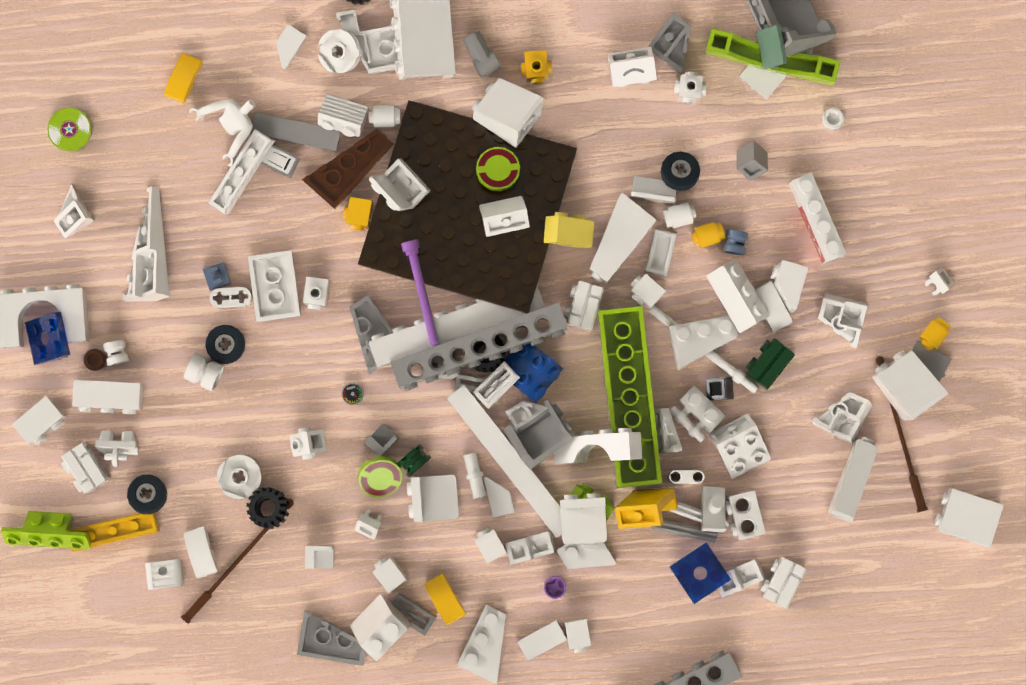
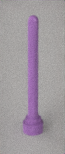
M418 239L401 243L402 250L406 253V256H409L430 344L436 346L439 340L417 255L419 253L418 249H420Z

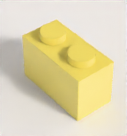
M555 212V216H546L544 243L574 248H591L593 245L594 221L586 220V216L583 215L568 217V213Z

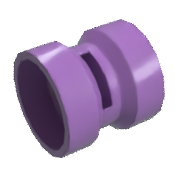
M559 576L549 577L544 583L546 595L552 599L561 598L566 592L565 581Z

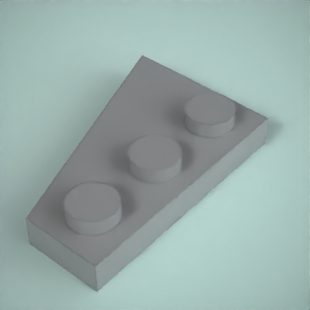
M367 295L352 305L350 311L370 375L377 370V366L368 342L372 341L371 337L384 333L386 336L392 334L393 331Z
M306 610L304 611L297 655L360 666L364 665L366 651L360 646L355 636Z

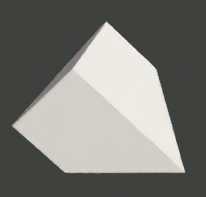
M72 184L59 215L54 219L55 224L65 239L94 222L93 217Z

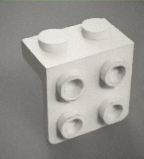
M402 158L397 159L384 174L372 175L369 178L373 190L378 194H382L386 198L387 205L397 211L413 209L431 191Z
M454 475L412 477L411 482H407V494L412 496V505H408L409 518H414V522L458 518L457 482Z
M600 493L587 494L585 499H578V494L564 495V500H560L562 542L564 544L602 543L607 540L605 497L600 498Z

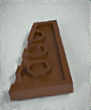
M376 129L352 147L337 155L336 158L303 178L302 181L336 209L389 151L394 143Z

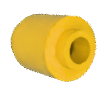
M711 222L695 227L694 232L691 233L694 245H699L700 249L721 243V240L725 239L724 230L720 222Z
M936 317L934 321H930L919 338L922 341L920 344L929 351H932V349L938 350L950 333L949 329L951 326L941 318Z

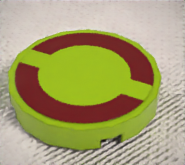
M494 147L487 149L480 155L477 161L476 174L478 180L491 191L507 190L519 178L520 164L518 158L512 151L506 148Z
M377 456L370 461L368 459L359 468L357 475L360 488L371 497H384L392 494L401 485L403 478L401 468L397 462L387 456Z

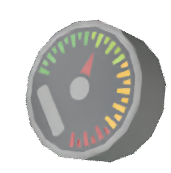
M349 383L343 388L342 398L347 404L357 405L363 400L364 391L360 385Z

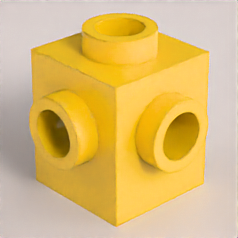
M546 50L524 52L525 62L521 63L522 76H526V81H531V84H543L544 80H548V74L552 73V61L547 60ZM535 66H538L540 69L535 70L533 68Z

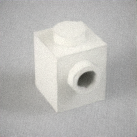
M647 274L643 277L638 275L631 283L633 287L630 291L633 294L631 298L640 306L644 303L649 309L666 292Z
M306 277L303 304L308 305L307 309L321 311V307L327 308L330 287L328 279Z

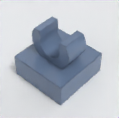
M224 262L203 269L210 291L231 284Z

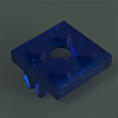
M54 312L25 322L34 365L68 358L70 350L61 312ZM44 332L49 337L47 345H44L41 340Z
M707 542L669 566L693 604L731 580ZM697 567H704L707 571V576L703 580H698L694 577V570Z

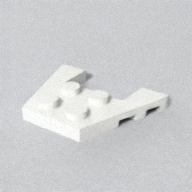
M356 10L336 13L342 28L347 29L357 37L363 50V55L360 59L369 75L395 70V62L398 61L397 52H394L393 41L396 39L395 30H392V26L360 32Z

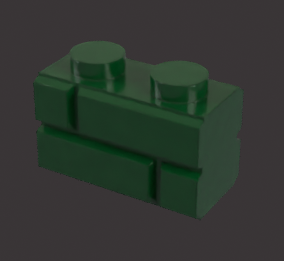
M775 338L771 342L767 339L759 349L762 352L757 359L753 357L746 365V368L749 369L746 375L765 390L769 389L795 356L791 350Z

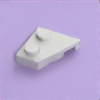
M669 408L654 410L659 454L682 451Z
M604 542L565 544L556 550L567 569L616 564Z

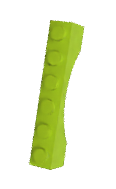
M711 29L705 50L706 55L763 69L759 43L733 33ZM796 53L787 57V63L779 65L776 69L770 68L766 70L832 87L836 82L841 61L818 55Z

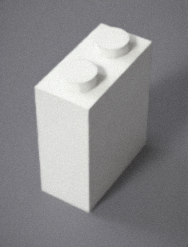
M949 488L948 492L945 491L941 500V504L944 505L942 512L937 514L934 525L937 526L936 531L991 548L1004 505L953 488Z

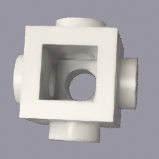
M691 71L681 74L679 80H675L674 93H678L677 100L682 101L684 104L699 102L701 96H705L706 83L703 82V76H698L697 72ZM687 84H694L695 88L690 90L687 88Z
M311 427L298 429V434L290 435L293 457L302 456L303 460L316 458V453L327 451L323 429L311 431Z

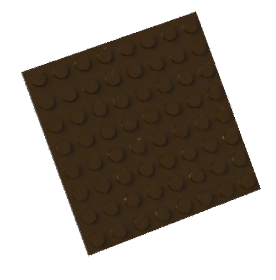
M408 100L387 170L397 159L402 158L431 191L413 209L402 211L391 209L386 203V198L379 194L358 265L415 281L409 256H406V253L403 252L401 243L418 239L420 249H418L419 253L417 255L424 284L526 314L529 313L549 246L548 243H544L546 216H555V212H559L577 148L526 134L517 148H515L473 118ZM494 147L506 148L512 151L518 158L520 164L519 178L509 189L491 191L478 180L476 174L477 161L480 155L487 149ZM522 196L527 208L530 227L486 237L479 205Z

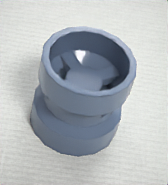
M727 229V243L724 245L723 252L745 255L746 248L744 244L748 239V233Z

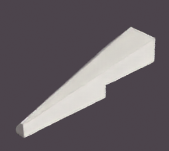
M153 186L147 188L149 200L147 207L142 209V213L145 214L143 226L138 227L131 258L134 261L132 274L127 275V281L130 283L127 294H123L122 301H159L170 296L159 188Z

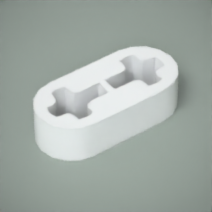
M245 287L218 288L211 292L209 299L210 303L219 309L247 307L252 302V293ZM240 291H243L245 295H248V298L244 299V303H241L240 300L233 299V296H238ZM220 292L222 296H229V300H223L220 305L217 301H214V297H218Z

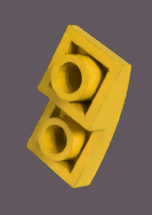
M182 53L169 78L164 96L184 104L194 87L193 81L203 66L202 60Z
M442 573L424 584L446 625H450L467 615L458 596L454 594L445 574Z

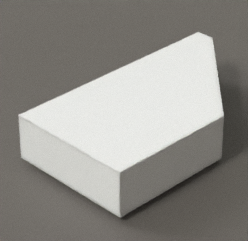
M289 24L276 42L281 67L285 71L307 38L305 34Z
M524 400L505 412L515 430H518L548 408Z
M487 477L483 478L493 518L515 513L510 491Z

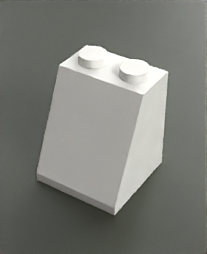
M498 78L495 84L491 82L487 87L485 97L482 100L478 99L472 108L474 110L473 119L517 148L541 116L544 98Z
M912 350L898 352L893 356V362L888 365L886 363L880 365L875 369L876 374L872 376L902 420H913L948 394L946 389Z
M380 593L352 622L350 627L360 646L377 662L412 624Z

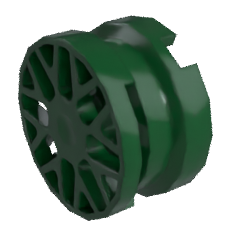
M421 444L412 449L397 463L400 468L403 467L405 471L407 470L408 473L406 475L408 477L432 458L430 455H425L426 453L423 451L424 448Z

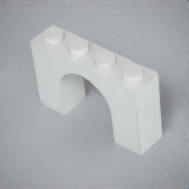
M79 284L66 285V289L59 290L57 286L44 287V291H36L35 288H24L22 293H14L13 290L0 291V349L24 347L23 317L32 305L39 302H50L59 310L62 317L64 343L90 342L86 289L80 288Z

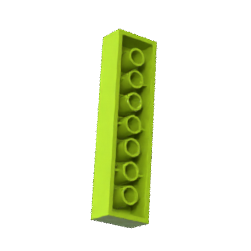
M643 307L600 310L597 314L610 429H613V433H618L619 428H632V432H641L642 459L614 461L617 488L662 484Z

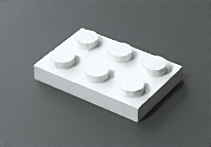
M292 250L248 256L256 322L301 317Z

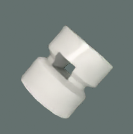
M195 353L186 368L184 379L194 384L199 381L201 387L213 392L222 376L224 366L214 361L208 363L206 357Z

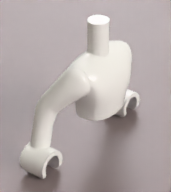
M226 99L204 107L197 106L189 110L190 114L195 111L197 112L195 121L203 119L206 114L225 109L219 118L220 123L232 136L239 132L229 153L223 155V159L228 157L231 159V163L228 166H232L238 156L239 148L253 128L247 113L256 106L255 102L248 100L241 106L234 99Z

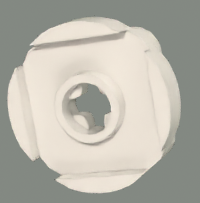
M347 29L330 30L319 41V60L323 67L330 72L344 73L353 70L363 55V50L357 37ZM337 46L343 48V55H336L338 51Z
M235 455L222 462L217 472V481L225 495L234 499L248 498L261 485V467L249 456ZM241 470L246 479L245 481L241 480L239 484L236 482L237 479L234 477V474L239 473Z

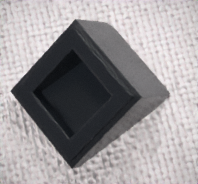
M732 377L706 378L707 398L710 401L734 399Z

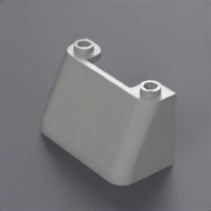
M746 0L759 31L765 29L766 26L772 27L780 24L786 57L829 42L837 34L830 20L824 19L819 22L810 0Z

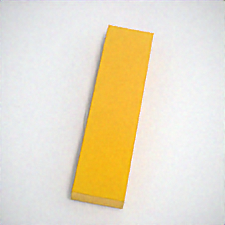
M138 513L70 529L69 531L87 533L91 547H96L159 532L155 513ZM71 548V551H72V552L79 551V550H76V549Z

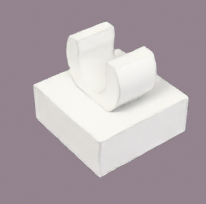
M943 267L929 276L930 279L925 283L926 286L930 283H934L937 286V289L932 293L933 295H937L940 292L943 294L955 285Z
M367 510L365 515L361 513L354 531L375 540L381 526V515H378L377 519H372L369 517L371 510Z

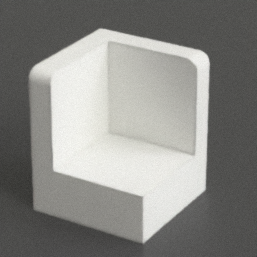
M305 546V568H333L334 546Z

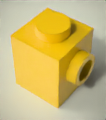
M350 197L349 206L344 207L343 219L346 220L347 225L351 226V230L363 231L364 228L369 229L373 201Z

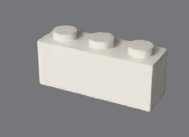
M737 259L726 263L706 276L739 333L769 317L765 306L759 299Z
M74 380L72 406L78 407L79 412H92V408H101L100 413H114V409L123 410L122 414H136V410L142 411L144 384Z

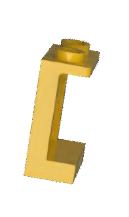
M672 487L632 491L615 507L619 529L661 526L664 523L662 511L676 510L678 508L675 489Z

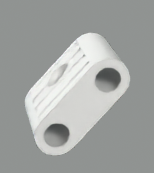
M674 470L669 472L667 478L673 484H699L704 481L705 476L699 470ZM695 473L700 475V479L698 481H694L693 475ZM671 474H677L678 479L676 481H672Z
M180 559L145 563L148 590L183 585Z

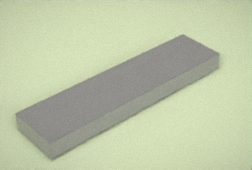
M257 112L254 113L253 128L250 132L252 134L254 129H257L271 139L337 152L341 135L339 130H326L316 124Z

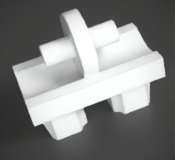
M102 430L99 440L95 441V448H97L98 454H105V460H112L113 467H118L119 461H127V455H138L139 449L133 431L122 432L121 441H114V432Z

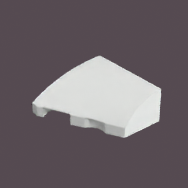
M825 293L818 319L824 324L830 325L836 334L842 335L850 342L852 347L857 348L868 304Z
M849 392L842 397L840 402L828 407V411L819 418H813L812 424L852 444L870 412L872 404L869 400Z

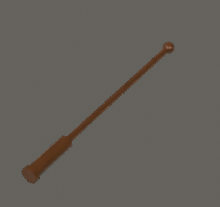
M878 356L875 361L880 366L884 363V358ZM890 403L910 472L909 481L917 505V513L926 511L928 507L925 504L918 476L914 474L898 414Z
M288 499L289 502H287V504L290 505L291 508L294 505V501L292 499ZM264 528L208 591H205L189 610L181 616L187 624L191 622V619L212 597L214 590L265 535L269 528Z

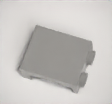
M548 399L544 401L548 409L517 431L511 424L503 429L520 459L529 469H532L574 439L569 432L572 427L565 418L562 419L560 417L563 415V412L556 403L552 405Z

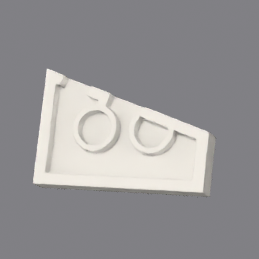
M730 316L668 327L677 370L684 368L691 362L700 359L702 356L738 337L736 326Z
M485 605L457 666L496 685L506 618L505 613Z

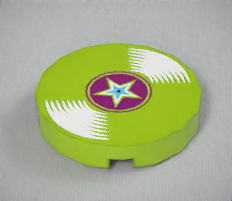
M70 107L60 109L49 120L47 127L48 137L52 144L60 150L67 152L78 151L85 147L92 134L91 122L87 115L79 109Z

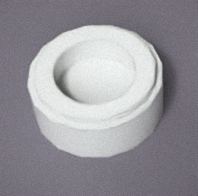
M829 108L822 116V124L828 130H837L844 123V114L838 108Z

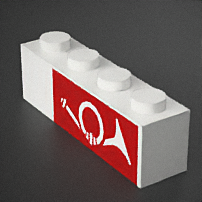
M812 172L792 180L789 183V187L822 264H827L845 256L846 251Z

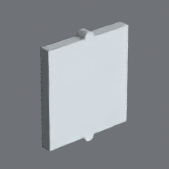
M748 65L739 78L747 83L752 91L755 90L767 100L787 75Z

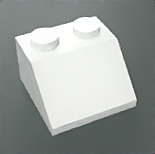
M782 260L779 264L773 266L770 279H773V284L788 313H793L797 310L808 267Z

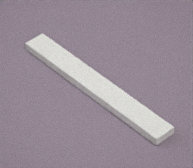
M463 385L447 398L448 401L557 538L562 534L560 506L533 471L520 459L514 447L466 386Z

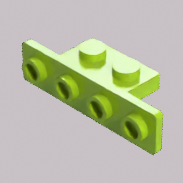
M28 511L23 528L2 527L1 529L4 542L13 546L29 545L32 547L44 546L73 548L76 550L90 549L91 547L87 533L69 531L73 520L71 513Z

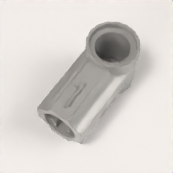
M480 31L474 32L463 39L481 79L501 69L493 51L489 50Z

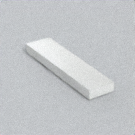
M254 129L208 203L223 214L228 215L273 145L274 140L259 130Z

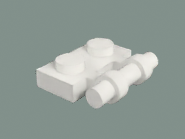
M695 386L678 401L684 408L682 411L676 406L670 410L671 415L675 417L673 420L678 424L681 423L689 431L688 434L692 438L695 437L700 443L707 437L701 429L704 427L710 433L726 417ZM688 414L698 422L696 425L686 417Z

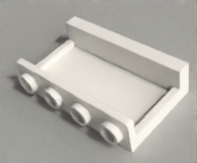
M390 0V8L394 10L391 25L392 30H395L396 39L393 41L394 52H397L398 61L395 62L396 74H399V80H404L408 77L442 76V79L453 77L456 71L450 0Z

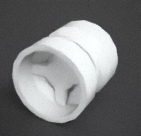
M116 340L103 344L104 351L108 355L106 359L107 366L129 362V357L125 353V340Z

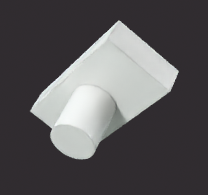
M703 486L701 489L702 531L724 532L725 488Z

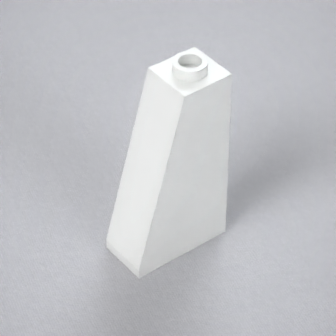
M623 193L618 198L589 270L592 272L590 276L600 284L602 281L606 284L609 282L657 221Z
M863 436L861 440L855 439L827 509V514L847 522H853L879 448L874 445L875 441Z

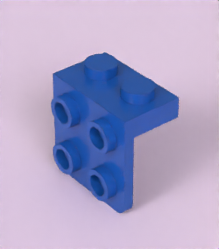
M528 343L522 346L523 350L510 353L504 361L520 377L513 385L533 402L537 403L545 395L546 390L553 381L559 377L563 368L543 351Z

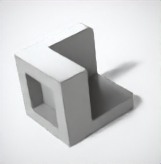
M754 140L737 150V170L750 181L768 171L767 151Z
M382 424L364 442L378 456H383L399 437L389 427Z

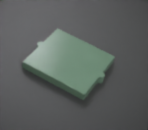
M780 24L772 27L766 26L765 29L756 32L763 69H776L779 65L787 63Z

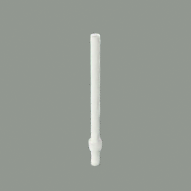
M655 305L649 311L668 327L679 325ZM714 351L705 355L732 376V380L737 384L741 383L752 393H755L759 388L758 385L746 377L745 372L741 369L737 370Z

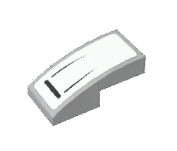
M272 145L261 164L291 178L300 158Z

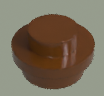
M91 349L84 356V364L89 370L99 371L106 364V356L99 349Z

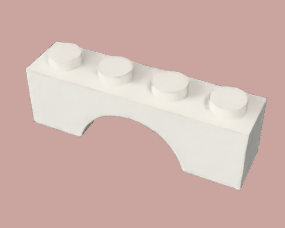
M619 428L618 433H613V429L599 430V434L594 435V431H581V436H576L575 432H570L574 439L554 452L555 464L586 463L588 454L597 445L606 450L611 461L642 459L641 432H632V428Z

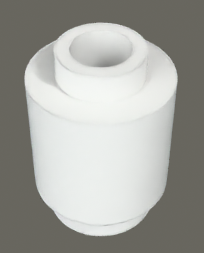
M373 105V110H369V123H374V127H395V125H400V107H395V105Z
M688 202L667 207L668 210L663 211L667 228L672 227L674 229L693 224V219L697 218L694 206H689Z

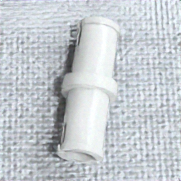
M477 453L464 455L463 458L468 473L466 479L470 482L473 499L486 497L487 494L482 480L484 475L480 471Z

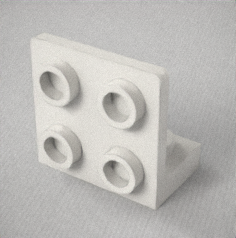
M748 413L708 433L732 479L771 459L759 430Z

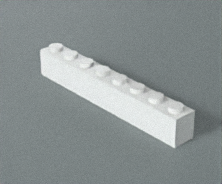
M538 286L536 287L529 313L545 307ZM476 299L477 303L468 306L467 303L455 307L456 311L447 313V310L434 314L435 318L433 320L439 340L437 345L526 313ZM424 318L414 321V326L406 328L403 325L392 329V334L385 336L384 333H380L371 337L372 341H369L368 344L377 369L391 364L390 362L434 347L430 344Z

